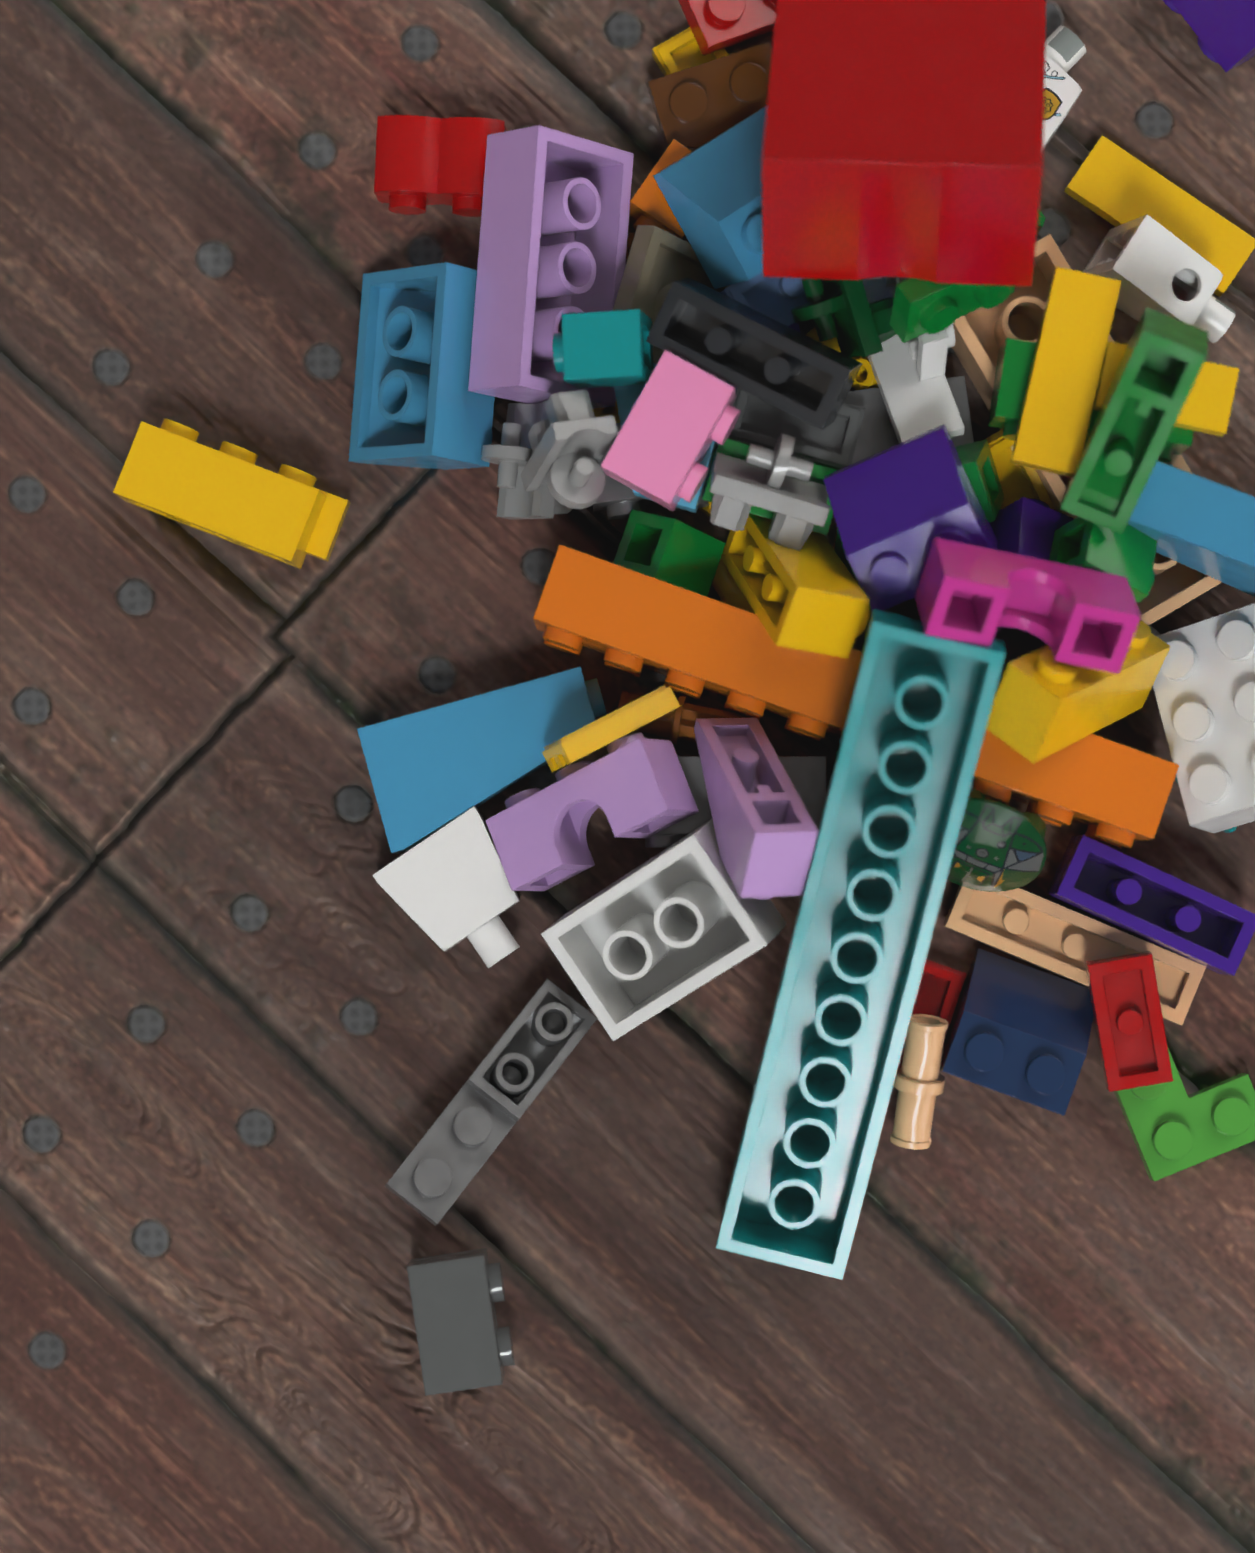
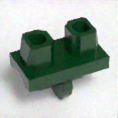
M801 279L808 303L791 310L794 323L813 319L820 342L836 337L842 354L850 358L860 355L861 357H867L883 351L881 342L896 335L889 325L894 297L869 303L862 280Z

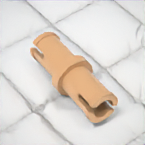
M911 1015L906 1034L902 1068L897 1069L893 1084L898 1090L890 1141L906 1149L923 1150L928 1149L931 1145L930 1135L936 1096L944 1091L945 1077L940 1074V1066L948 1021L934 1015Z

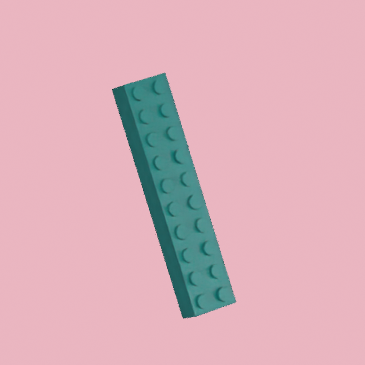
M876 609L872 610L818 826V834L803 896L800 899L720 1219L716 1249L843 1280L1006 654L1004 642L1001 639L993 638L989 648L925 635L921 620Z

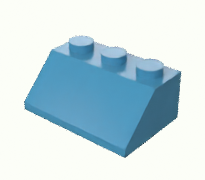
M767 105L653 175L714 289L750 280L763 272L762 154Z
M444 262L363 274L349 462L443 470L489 467L490 463L481 460L483 445L492 444L495 397L468 391L477 270Z

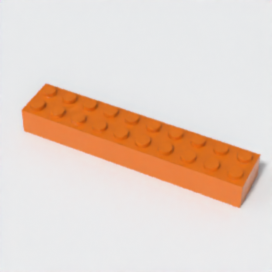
M563 545L558 547L533 617L536 629L544 632L542 639H544V644L575 656H580L583 646L605 654L603 659L605 661L604 665L611 669L639 678L642 669L646 668L665 675L664 685L666 688L670 686L675 692L700 699L702 691L705 689L727 697L724 708L729 711L740 713L748 718L757 717L758 720L763 717L764 711L787 719L784 730L820 742L821 738L825 737L826 733L841 738L862 654L861 651L851 649L849 657L842 658L776 646L754 613ZM986 729L971 788L980 791L989 800L1009 804L1011 798L1028 805L1025 812L1036 814L1046 824L1061 827L1062 824L1070 826L1071 822L1075 821L1088 826L1085 836L1118 849H1121L1122 846L1132 848L1134 841L1154 839L1179 765L1094 734H1090L1032 763Z

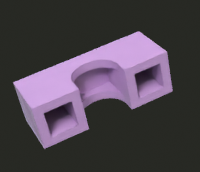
M642 733L624 736L607 746L609 754L593 763L591 761H581L569 765L555 774L556 783L543 790L540 788L524 790L506 799L505 805L507 809L485 821L511 891H546L593 867L595 863L588 848L586 830L589 819L599 807L606 814L614 836L621 838L647 839L699 812L672 742L644 738Z

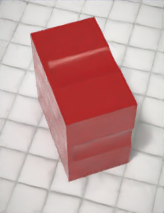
M777 0L762 154L763 277L837 280L905 277L945 284L1032 287L1043 174L1046 0Z

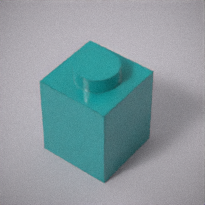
M640 309L562 314V332L554 333L553 360L556 371L564 372V381L577 389L646 384L653 373V345L646 342L652 328V319Z

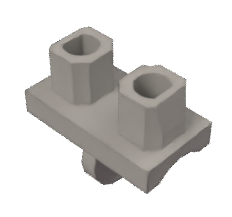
M587 390L555 393L550 395L545 404L548 419L533 424L528 433L533 454L521 472L525 491L537 490L543 483L547 482L552 496L560 504L571 509H584L592 506L604 490L605 474L599 462L617 436L618 430L613 415L595 417Z
M547 401L537 404L508 403L507 419L503 423L501 445L482 446L481 460L499 465L497 476L499 497L496 517L510 520L553 519L554 514H565L572 510L560 504L552 496L547 482L543 483L537 490L525 491L521 472L533 454L528 433L533 424L548 419L545 408Z
M781 433L774 450L750 444L745 461L717 452L711 469L710 492L713 493L710 522L713 525L733 531H743L751 506L754 505L774 512L768 529V539L778 545L801 550L813 530L814 524L824 527L830 511V505L827 504L828 493L825 485L809 481L814 463L792 456L795 438Z

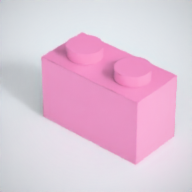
M665 350L601 464L605 475L673 512L681 498L691 503L708 473L709 468L700 463L711 443L715 441L723 445L740 416L741 410L733 406L737 399L735 388Z

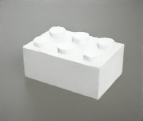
M1254 603L1157 636L1171 647L1156 677L1153 689L1172 761L1179 765L1176 776L1189 826L1210 833H1217L1255 821Z
M710 819L564 914L542 932L541 935L608 1035L615 1041L768 945L787 923L770 899L739 897L720 858L713 820Z

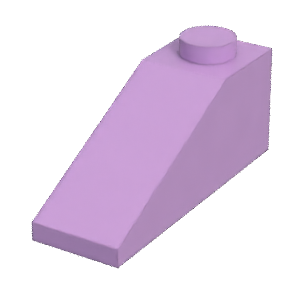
M757 717L696 719L694 732L719 854L739 897L770 899L779 896H803L818 829Z

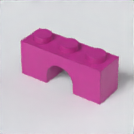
M937 537L934 538L915 595L925 635L990 648L997 627L1017 628L1027 631L1046 642L1052 650L1055 661L1117 674L1120 673L1141 618L1127 577Z

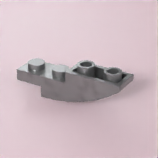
M547 979L394 1173L385 1187L436 1226L591 1028L597 1017Z

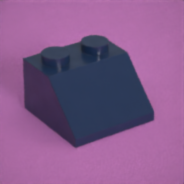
M977 948L944 1039L940 1071L1065 1116L1087 1054L1094 1017L1090 989Z

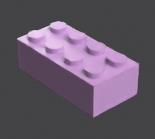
M540 125L487 135L468 391L526 404H537L547 401L550 395L555 393L587 390L593 409L615 407L616 395L614 386L577 389L564 381V372H557L554 365L553 336L554 333L562 332V314L613 311L626 266L634 153Z

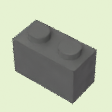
M487 1248L411 1259L407 1265L425 1396L502 1385L505 1376L504 1366L515 1365L510 1327L498 1328L495 1302L505 1301V1288L500 1262L489 1264Z

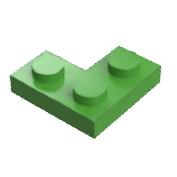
M1168 1048L1173 1076L1172 1082L1114 1091L1150 1180L1155 1182L1255 1141V1090L1248 1074H1238L1187 1095Z

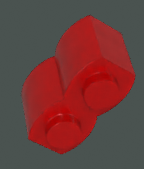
M377 116L374 193L378 201L389 203L388 210L397 214L426 213L427 205L443 204L452 206V213L455 215L481 217L487 135L506 132L505 121L480 117Z

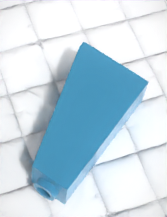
M1157 461L1127 524L1157 541V553L1255 597V497Z
M581 667L358 728V735L391 853L397 854L410 850L472 807H479L545 766L547 762L542 754L545 746L594 722L596 717L607 715L597 678L584 681Z

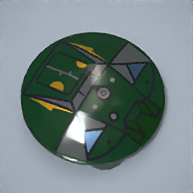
M970 788L947 879L966 888L988 892L1013 890L1030 883L1040 874L1046 861L1045 822L1034 813L1019 812L1006 804L986 799L980 791Z

